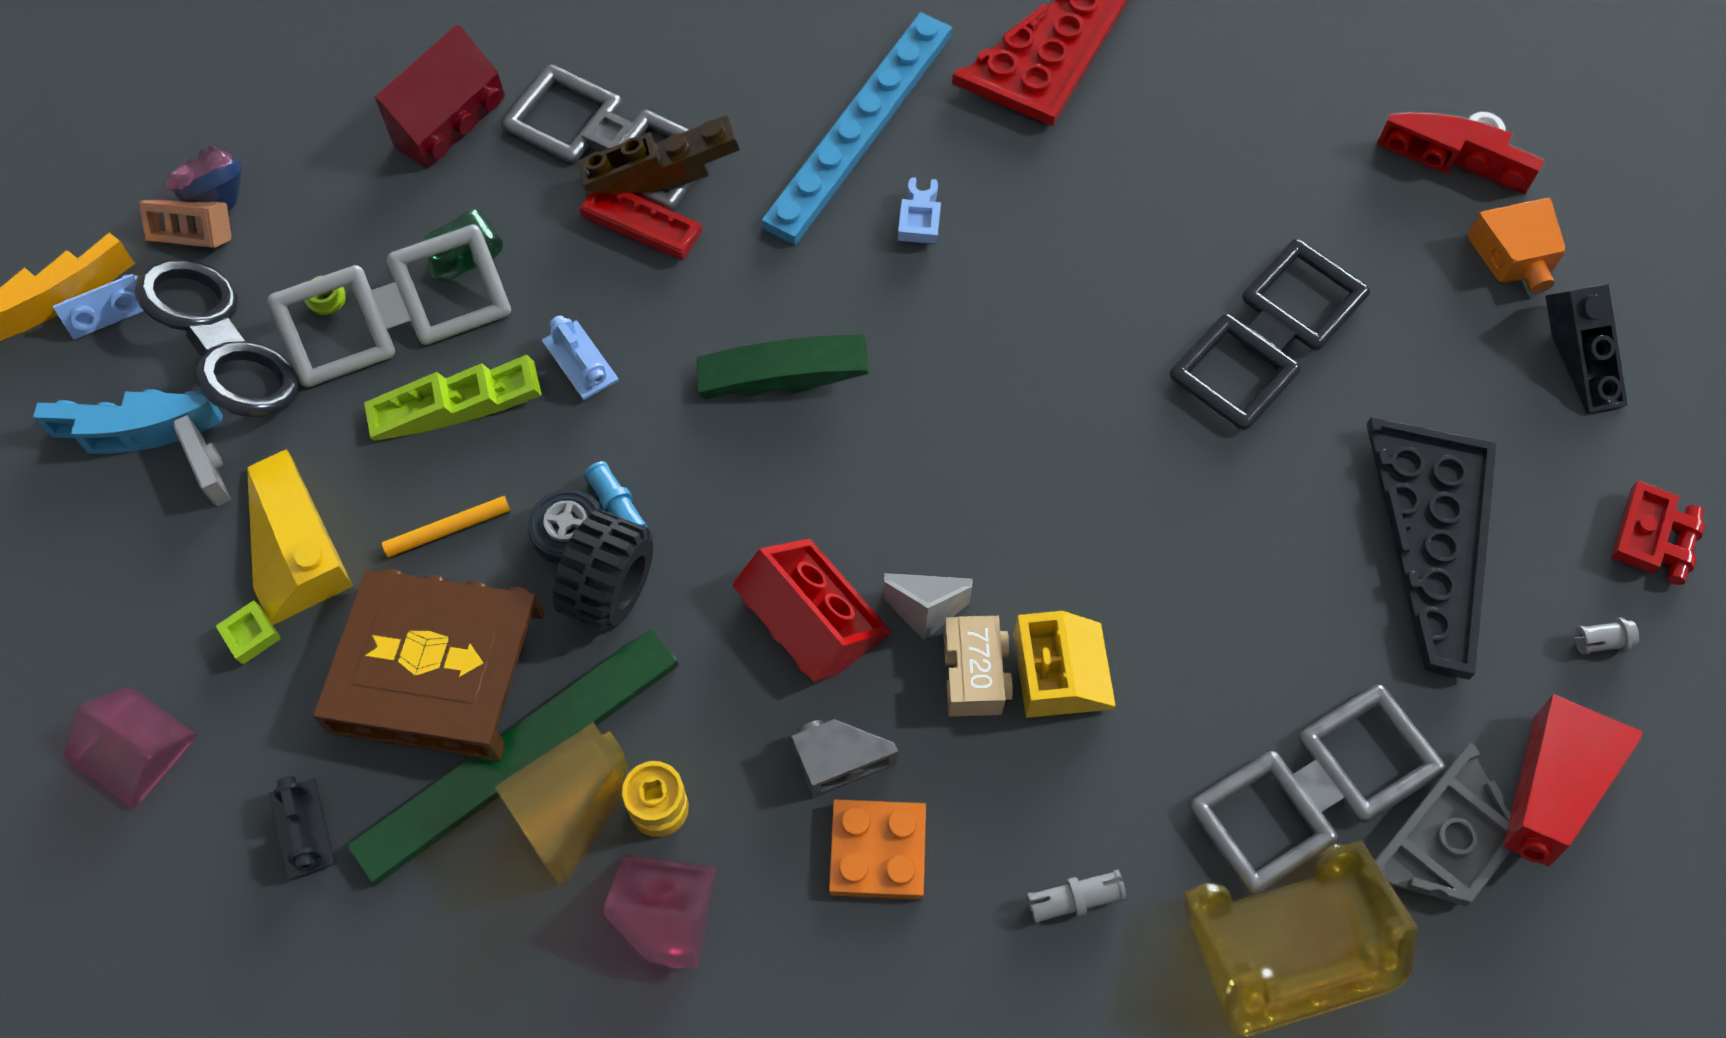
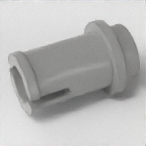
M1622 617L1615 618L1612 623L1586 627L1579 626L1575 629L1576 635L1583 634L1581 637H1575L1576 647L1583 655L1618 649L1622 653L1628 652L1639 643V631L1636 624L1632 620L1626 621Z

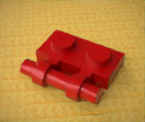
M1638 480L1630 489L1611 558L1652 574L1664 562L1669 568L1667 581L1675 585L1685 584L1688 573L1694 570L1697 556L1694 554L1696 541L1702 539L1705 530V523L1702 521L1704 509L1697 505H1689L1686 507L1685 513L1677 511L1680 496ZM1671 530L1675 531V534L1678 536L1676 545L1667 542Z

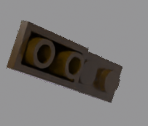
M725 115L715 120H709L703 125L683 133L672 135L658 143L654 142L650 132L639 137L630 138L624 143L604 151L592 153L588 157L579 160L578 165L583 187L588 192L613 194L650 192L687 184L709 176L707 163L740 150L733 125L728 115Z

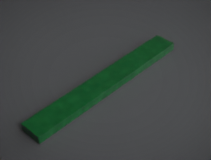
M652 628L502 734L501 738L505 742V747L500 761L474 756L470 757L348 844L347 847L375 886L677 668L679 666L677 659Z

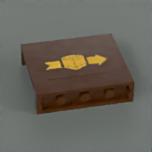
M387 568L383 572L365 569L313 717L330 734L500 761L505 742L499 735L497 728L531 618L543 619L544 612L535 594H530L528 590L519 587H510L508 590L491 588L478 581H467L466 584L449 582L437 575H425L424 578L407 576L405 573L395 569Z

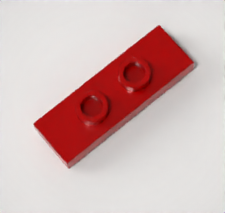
M590 192L579 208L582 217L684 261L703 232L701 223L632 193Z

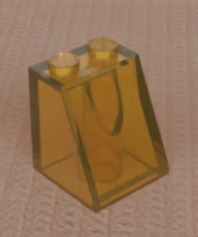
M591 723L495 786L559 886L568 882L622 799L623 783L626 779L624 772L630 768L623 757V750L611 732L608 731L601 735L594 723Z

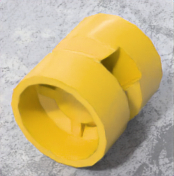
M661 761L642 763L628 773L623 783L622 797L633 824L641 833L651 837H665L675 833L684 824L689 808V802L679 773L672 766Z

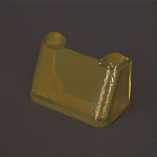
M1361 840L1346 845H1334L1325 850L1318 861L1316 876L1240 900L1233 901L1228 889L1223 885L1203 884L1194 890L1185 892L1187 916L1224 1016L1232 1032L1237 1036L1255 1035L1390 993L1404 985L1412 973L1418 926Z

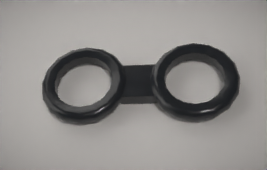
M165 260L147 267L138 276L134 293L140 308L153 320L169 328L187 331L186 337L201 356L197 362L195 379L201 393L210 402L231 414L246 417L271 416L287 409L298 396L299 379L293 365L280 353L264 345L246 342L230 321L237 310L238 296L232 283L220 272L197 262ZM173 278H186L208 286L217 294L220 303L214 309L204 313L177 311L162 303L156 297L153 289L162 281ZM247 360L257 362L269 368L278 377L281 387L276 393L267 397L248 398L238 396L226 390L217 381L214 371L220 365L229 361Z

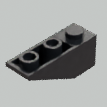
M1609 284L1545 295L1551 335L1586 413L1628 405Z

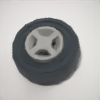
M560 489L547 494L536 503L529 516L528 533L535 550L547 561L559 565L565 547L575 532L573 530L566 534L567 530L572 527L577 529L592 512L598 509L602 510L600 504L589 494L576 489Z

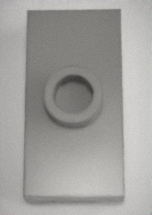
M188 415L173 421V427L201 490L212 504L217 507L231 501L217 469L223 466V462L215 446L212 443L206 445L202 434Z

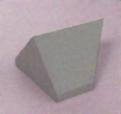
M884 573L883 599L925 641L945 624V617H954L970 604L973 579Z

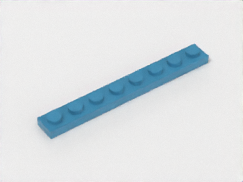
M919 13L763 217L762 229L796 246L952 36L951 26L924 13Z

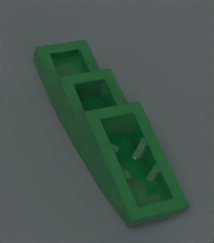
M863 334L777 340L736 347L696 357L698 393L705 400L743 390L751 397L787 387L795 394L869 374L866 338Z

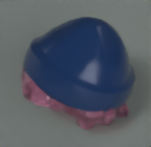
M210 145L208 147L209 152L201 150L196 160L190 159L186 164H180L174 172H169L166 188L172 190L180 201L224 202L227 204L228 210L232 209L237 203L243 168L235 156L226 149L220 150Z

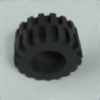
M598 509L592 512L575 530L560 559L553 586L554 609L561 614L604 632L614 630L630 613L646 582L653 557V534H651V530Z

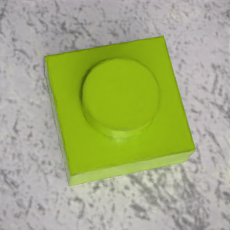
M254 600L216 625L235 659L243 665L281 639L262 607Z

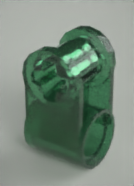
M478 210L463 213L446 225L428 232L422 239L423 242L469 225H477L481 229L492 259L503 248L502 239ZM469 243L427 257V267L430 275L440 281L456 279L459 275L477 266ZM447 261L451 262V269H449Z

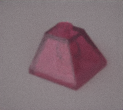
M625 855L605 901L603 915L648 962L665 964L672 968L688 967L697 969L706 938L717 867Z

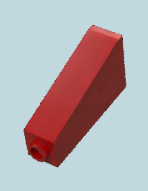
M1553 694L1533 719L1503 847L1520 854L1530 862L1541 863L1549 867L1571 845L1641 740L1642 731Z

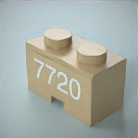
M999 616L945 617L943 631L945 666H954V668L948 669L949 680L946 682L948 717L1002 715L1005 701L1012 700L1013 692L1011 673H1003L1002 658L1009 657L1008 631H1000Z

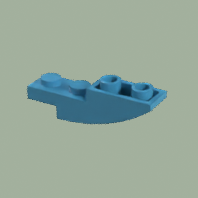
M146 389L143 392L125 391L121 406L110 402H100L97 405L77 404L67 400H59L56 403L37 402L33 418L50 437L75 438L88 454H114L135 452L178 442L179 438L173 427V421L186 415L189 416L200 433L221 423L223 414L201 392L187 391L184 394L164 393L155 389Z

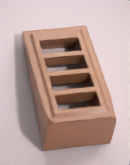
M143 200L139 202L146 241L215 248L231 240L227 204L224 202ZM159 213H163L166 231H162ZM176 214H178L180 231H178ZM192 216L195 217L197 231H195Z

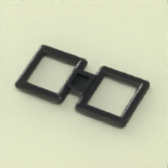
M1294 239L1242 294L1243 301L1260 313L1255 320L1247 327L1230 314L1220 316L1170 370V378L1237 428L1247 430L1301 370L1300 364L1283 351L1295 338L1312 350H1320L1369 296L1370 288L1302 240ZM1297 257L1349 292L1316 331H1313L1263 296ZM1227 333L1279 369L1278 373L1244 410L1238 408L1190 373Z

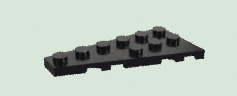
M1370 417L1366 426L1424 668L1427 671L1470 680L1476 673L1497 443Z

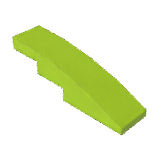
M526 354L491 370L481 363L448 378H444L438 372H435L366 401L364 406L370 438L377 441L464 423L506 410L538 398L542 394L535 363Z

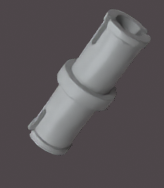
M1113 870L1111 873L1078 881L1077 877L1067 879V884L1035 893H1027L1030 911L1033 912L1032 918L1034 923L1037 924L1040 921L1075 912L1076 916L1087 914L1088 908L1126 900V890L1124 882L1119 880L1121 879L1119 870Z

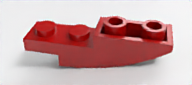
M1390 114L1377 141L1378 145L1392 152L1404 155L1443 173L1448 174L1452 165L1455 164L1523 194H1526L1545 161L1508 145L1513 135L1511 132L1471 119L1442 114Z

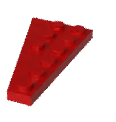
M1054 0L1048 6L1043 4L1005 33L1000 43L990 50L986 48L976 56V61L966 69L961 67L952 74V84L1053 127L1129 0Z

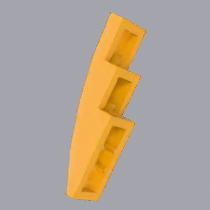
M108 233L79 258H76L66 250L36 276L26 268H23L0 287V341L25 332L57 316L53 308L54 305L63 302L64 299H71L106 285L133 266L135 262L122 243L111 233Z

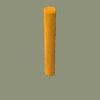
M504 495L382 542V546L387 557L390 558L505 514L511 510Z

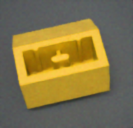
M1065 611L1018 615L1013 637L1026 718L1115 709L1101 623Z

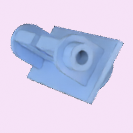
M126 274L122 276L123 278L71 299H64L63 302L54 305V310L73 340L143 312L134 293L138 276Z
M557 316L551 320V335L542 339V342L583 401L619 381L578 321L572 322L563 316Z

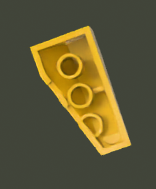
M285 449L248 466L253 589L272 625H275L353 587L289 451Z

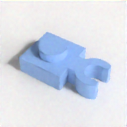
M911 177L909 180V200L902 199L898 241L937 244L941 203L935 202L938 191L936 179L931 180L930 189L927 191H920L916 188V178Z

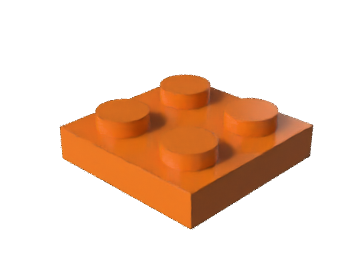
M834 799L829 895L923 900L926 803Z

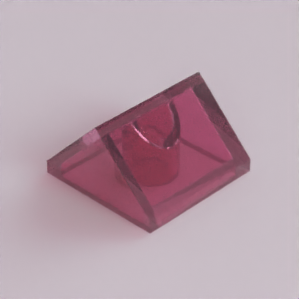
M126 686L78 706L64 758L135 809L198 735L130 686Z

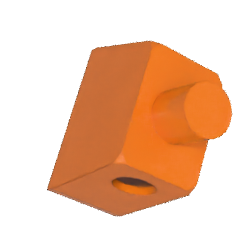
M1550 197L1482 211L1478 214L1467 236L1498 281L1507 283L1525 279L1532 294L1545 292L1555 284L1550 272L1554 270L1565 254V244Z

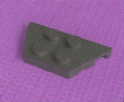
M1470 742L1461 751L1363 874L1364 876L1373 881L1467 906L1475 899L1511 851L1503 847L1511 812L1505 807L1504 796L1495 780L1489 781L1477 759L1480 753L1475 745Z

